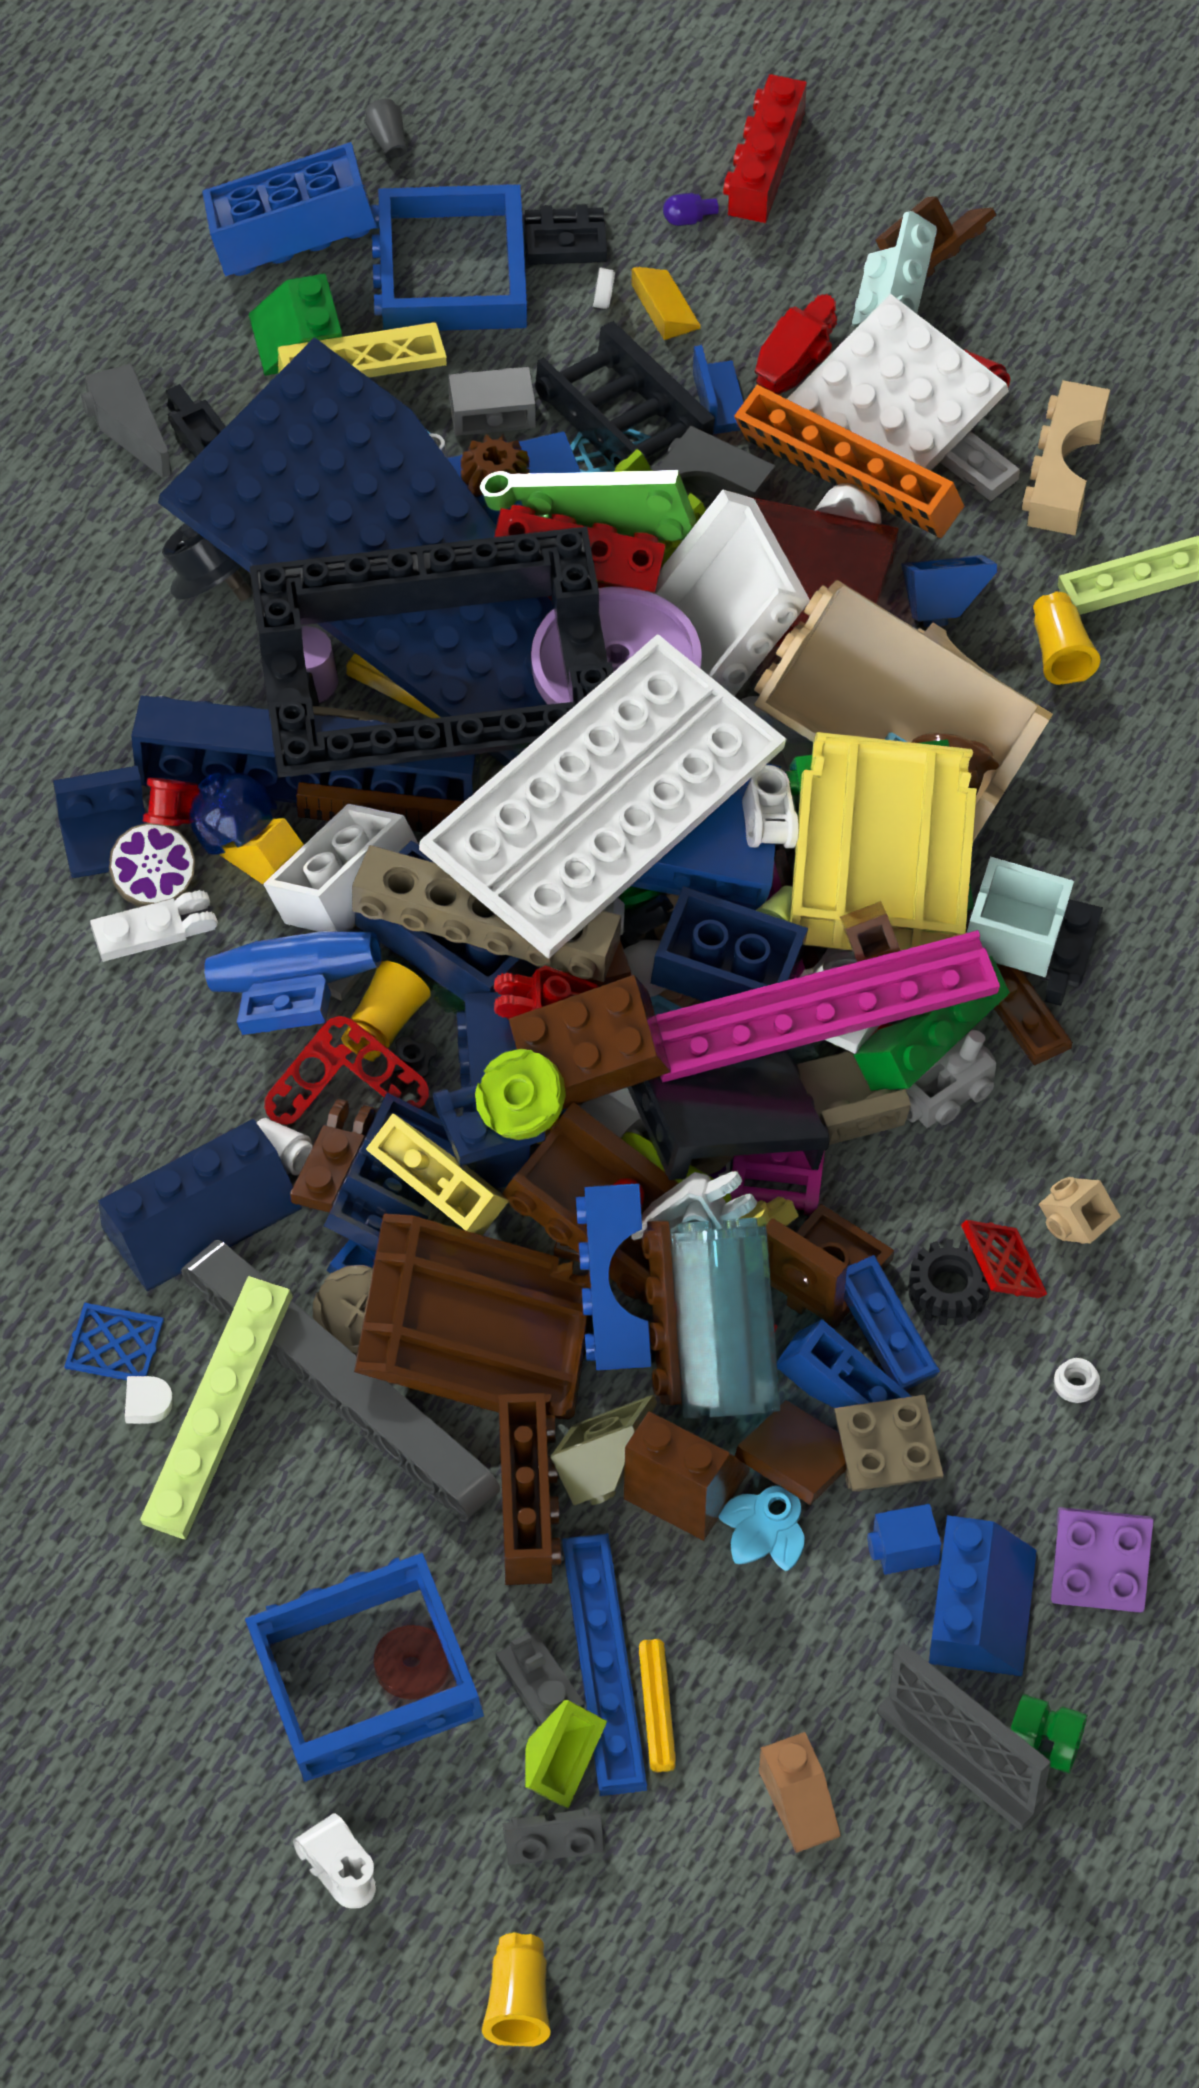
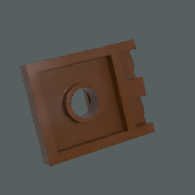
M820 1204L797 1232H794L774 1218L762 1229L757 1287L765 1291L771 1285L787 1296L788 1307L801 1315L808 1309L824 1319L835 1330L850 1312L844 1300L847 1267L874 1255L884 1271L893 1260L894 1250Z

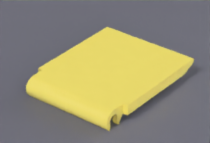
M816 732L811 770H804L802 772L798 839L795 851L790 911L791 923L808 928L805 946L852 951L840 916L880 901L888 915L900 950L966 934L977 793L976 788H968L971 778L968 767L970 758L973 755L972 749Z

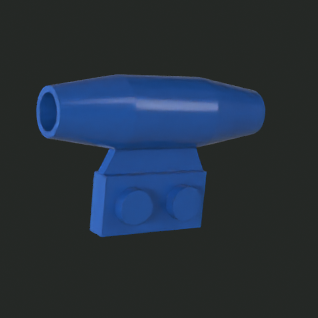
M320 931L255 941L207 957L205 960V978L212 992L243 993L237 1018V1025L242 1035L326 1023L331 997L328 983L379 967L381 964V947L379 939L374 932Z

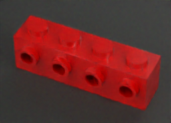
M769 74L764 89H757L753 104L755 115L754 117L748 116L743 132V139H746L745 143L737 144L733 160V167L736 168L734 172H727L724 182L723 195L729 196V216L762 223L767 222L805 114L806 81Z
M512 505L510 510L500 509L494 537L586 526L577 525L576 519L569 516L553 514L550 519L536 516L535 510L531 508ZM594 523L592 528L587 527L598 588L626 587L653 594L656 593L666 544L658 543V537L647 533L636 532L633 537L617 534V528L606 524Z

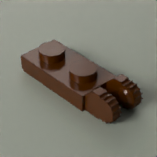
M341 1099L335 1101L329 1112L327 1125H323L291 1190L290 1197L292 1203L330 1212L374 1120L375 1110L373 1107L365 1105L361 1107L354 1120L353 1131L349 1132L342 1130L349 1115V1103Z

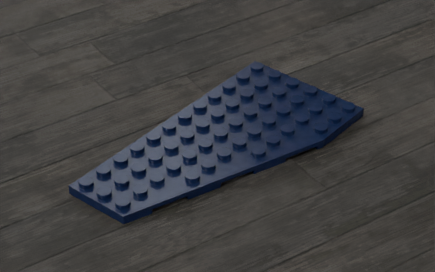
M315 337L160 493L158 503L248 572H250V566L493 538L497 527L413 411ZM548 596L317 623L439 717L548 705L535 685L531 665L532 644L536 631L548 613L554 609L553 603ZM526 748L489 752L488 754L506 766Z

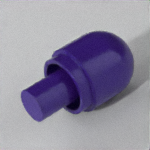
M694 193L672 195L665 201L663 206L665 219L675 226L694 225L702 221L703 215H713L719 212L716 198L701 200L700 195Z

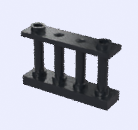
M614 321L600 327L598 352L559 372L545 358L537 361L535 389L540 398L548 401L613 464L614 468L621 461L627 459L636 449L643 453L645 459L670 446L675 438L681 439L690 426L713 436L715 417ZM604 366L612 367L621 376L586 396L572 385V383ZM630 390L638 392L646 400V402L611 421L597 409ZM654 415L663 416L672 424L669 428L637 445L623 434V432Z

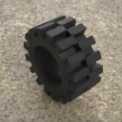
M945 1239L944 1248H940L938 1241L930 1243L929 1252L923 1247L918 1252V1258L913 1259L908 1285L910 1301L914 1300V1308L918 1313L923 1309L925 1310V1319L932 1321L934 1316H938L939 1324L947 1326V1318H953L954 1325H961L964 1316L970 1322L976 1318L977 1310L982 1313L985 1309L986 1300L988 1301L990 1287L973 1250L970 1253L967 1252L968 1243L961 1241L959 1248L953 1247V1239ZM942 1272H955L965 1279L967 1287L959 1293H945L936 1289L932 1281L935 1276Z

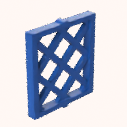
M84 1303L76 1330L72 1333L73 1340L64 1365L65 1369L127 1380V1376H147L152 1358L157 1352L156 1345L164 1318ZM97 1313L117 1317L104 1323ZM91 1315L98 1327L84 1333L82 1327L85 1318ZM128 1319L147 1323L134 1329ZM122 1321L129 1333L115 1339L108 1328ZM153 1327L155 1332L152 1342L146 1345L139 1334ZM103 1332L110 1343L95 1350L89 1338ZM134 1338L141 1349L126 1356L119 1345ZM83 1342L90 1353L76 1360L73 1357L76 1347ZM114 1348L121 1359L106 1366L100 1355ZM145 1354L147 1358L142 1371L137 1372L131 1361ZM94 1358L100 1367L84 1365V1363ZM125 1364L130 1373L115 1371V1369Z

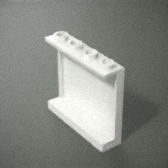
M723 489L661 568L655 593L674 604L688 617L695 627L701 644V670L733 696L736 695L810 601L754 498Z

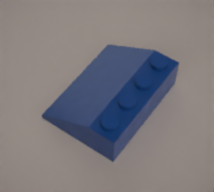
M352 142L202 190L210 235L225 276L232 274L236 276L246 275L254 271L256 266L271 261L272 263H283L290 260L296 253L308 249L310 251L323 250L330 246L333 241L345 237L349 239L359 238L366 235L370 229L376 228L373 211Z

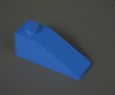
M822 1319L798 1331L775 1364L777 1369L804 1392L833 1408L912 1397Z

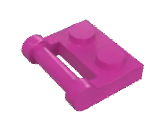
M803 1151L734 1156L732 1172H738L742 1182L738 1188L730 1193L732 1200L749 1193L754 1196L757 1202L762 1200L768 1203L777 1197H783L785 1200H791L796 1210H803L804 1215L810 1216L819 1206L825 1151L818 1170L811 1169ZM746 1178L807 1185L806 1193L749 1187L744 1186Z

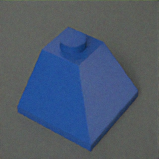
M983 555L901 563L912 618L917 621H923V627H929L932 623L938 626L948 625V618L960 617L997 573V563Z

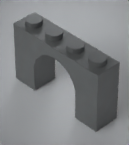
M693 426L688 428L681 439L675 438L663 462L651 468L652 471H679L687 496L692 493L693 495H704L716 499L723 489L754 498L760 508L774 490L775 465Z

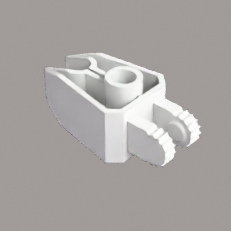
M731 1171L712 1181L708 1175L694 1172L652 1202L641 1215L642 1230L632 1234L631 1237L633 1240L642 1238L643 1233L647 1231L648 1221H669L672 1258L721 1244L728 1223L752 1211L756 1207L757 1201L749 1193L727 1203L725 1202L723 1196L731 1193L741 1185L742 1178L736 1171Z

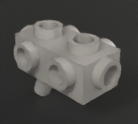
M971 1030L909 1089H906L911 1103L907 1116L908 1121L915 1122L919 1120L926 1128L937 1121L941 1125H946L959 1114L960 1105L969 1099H972L974 1102H980L991 1093L994 1088L996 1061L990 1050L983 1045L985 1041L983 1033Z

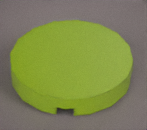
M526 1049L504 1052L492 1060L483 1071L485 1075L482 1077L481 1084L479 1082L475 1091L476 1106L484 1123L502 1137L515 1140L533 1138L549 1129L561 1114L566 1097L564 1079L556 1065L540 1053H534L532 1050Z

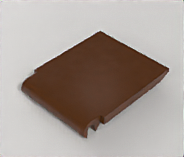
M384 1214L354 1372L498 1413L500 1394L545 1393L546 1415H555V1418L571 1419L574 1417L585 1353V1334H588L590 1315L583 1316L582 1288H591L590 1270L587 1275L578 1276L573 1274L574 1262L558 1265L559 1257L412 1215Z

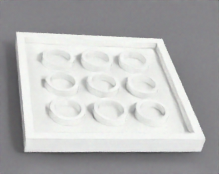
M890 294L787 400L931 471L945 457V454L951 451L1009 390L1003 380Z

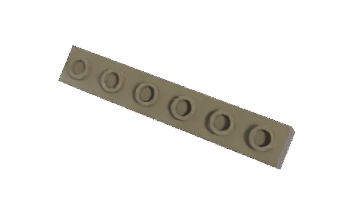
M369 845L352 884V911L361 913L369 919H382L400 924L412 931L428 932L445 937L454 943H467L487 949L496 955L506 954L527 960L539 967L546 965L569 972L581 979L591 978L604 982L620 942L621 915L602 911L570 939L573 941H568L548 959L436 863Z

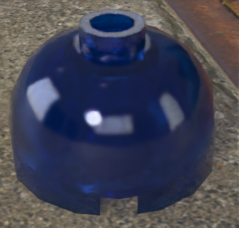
M214 773L200 782L198 786L199 791L194 796L190 806L189 820L191 829L203 849L208 854L219 855L226 853L222 845L233 841L238 848L257 836L272 821L273 815L269 810L270 808L277 810V804L269 792L255 778L245 773H227L224 775Z

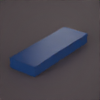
M873 1255L848 1266L844 1300L886 1375L904 1390H908L937 1376L940 1372L939 1368L876 1257Z

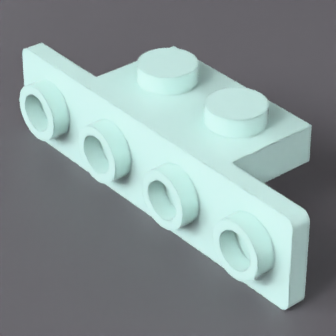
M913 211L905 212L896 247L868 254L859 296L855 303L852 326L857 328L890 294L917 314L937 232L935 225Z

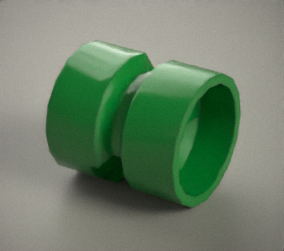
M1023 1694L1018 1704L1011 1730L1050 1761V1768L1070 1774L1082 1740L1088 1715L1063 1706L1055 1712L1050 1709L1049 1702Z

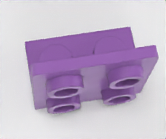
M1058 1507L1056 1522L1058 1530L1051 1601L1055 1604L1143 1612L1146 1601L1153 1518L1151 1516Z

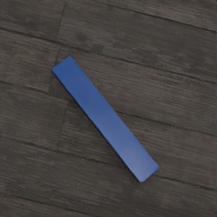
M606 1533L563 1538L562 1548L586 1710L607 1721L593 1752L599 1796L647 1791L609 1535Z

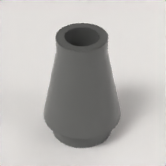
M387 98L372 102L365 110L366 117L364 122L383 149L385 157L389 159L405 155L408 149L405 143L401 108L395 105L393 100Z

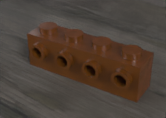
M545 1393L500 1394L499 1435L505 1585L552 1584V1566H561L560 1537L551 1538V1524H559L558 1496H549V1484L557 1483V1470L547 1451V1443H556L555 1415H546Z

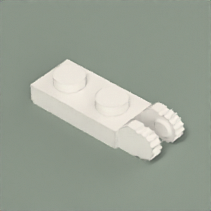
M204 890L192 893L187 892L180 895L175 901L173 898L90 920L91 929L102 962L184 941L186 937L215 930L218 921L212 911L191 914L184 921H181L180 918L181 915L208 909L207 907L210 906L209 903L211 902L207 892H204Z

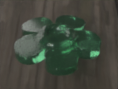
M438 982L434 983L433 989L437 992L434 999L440 1006L444 1007L445 1012L450 1013L453 1011L457 1015V1012L465 1011L464 1000Z

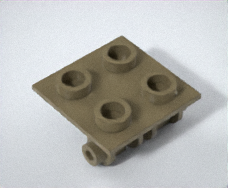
M925 1395L834 1408L847 1466L845 1481L847 1488H852V1492H861L866 1489L880 1487L888 1488L893 1485L901 1486L906 1483L919 1481L928 1482L933 1479L943 1478Z

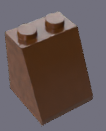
M649 1411L625 1446L624 1500L704 1541L719 1519L722 1509L733 1498L750 1472V1468L731 1453Z

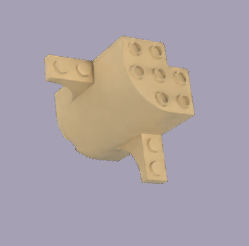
M838 580L829 588L822 585L819 591L815 592L804 610V613L810 616L806 624L800 621L797 627H794L791 633L787 634L776 652V655L782 658L778 665L772 663L755 686L754 691L760 695L754 706L814 742L816 732L885 739L888 733L892 732L907 742H912L913 739L928 733H945L958 735L968 740L985 744L992 751V757L999 763V768L997 770H988L984 774L976 795L974 842L1053 714L975 664L950 641L947 631L937 624L932 623L926 631L921 628L917 630Z

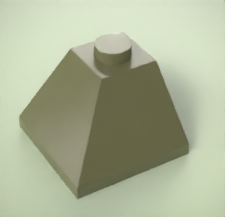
M654 1394L572 1425L550 1457L574 1506L588 1500L591 1505H596L616 1494L615 1489L624 1477L625 1446L649 1411L653 1413L657 1405Z

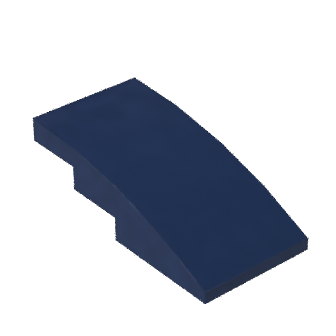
M389 1093L385 1095L323 1225L374 1252L377 1249L384 1214L412 1215L428 1219L434 1204L366 1150L390 1116L396 1114L456 1158L440 1119Z

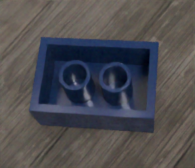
M683 886L656 951L650 984L708 1002L794 979L802 959L808 928Z

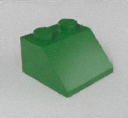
M326 273L286 280L249 313L264 376L279 373L278 347L310 342L314 337L318 340L342 337Z

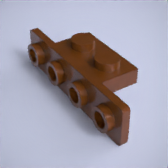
M937 196L926 197L910 210L937 228L925 279L935 272L934 267L942 260H947L961 251L960 245L967 239L974 238L987 229L986 224L997 215L993 207L971 209L952 225ZM903 217L875 239L880 251L896 247Z
M648 1221L647 1231L643 1233L642 1248L644 1256L649 1259L650 1277L646 1279L645 1291L648 1303L653 1306L654 1323H651L649 1326V1339L652 1350H656L657 1369H654L652 1372V1387L654 1394L660 1397L661 1404L681 1405L679 1351L699 1313L710 1297L708 1264L672 1265L669 1221ZM711 1310L704 1323L711 1321ZM712 1327L704 1329L707 1344H713ZM698 1334L688 1351L701 1348ZM714 1350L709 1351L710 1355L714 1354Z

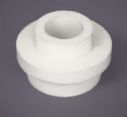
M1070 1359L1060 1365L1055 1372V1390L1063 1399L1069 1402L1082 1403L1089 1401L1099 1390V1374L1094 1366L1085 1359ZM1072 1378H1080L1084 1381L1085 1385L1076 1386L1068 1381Z

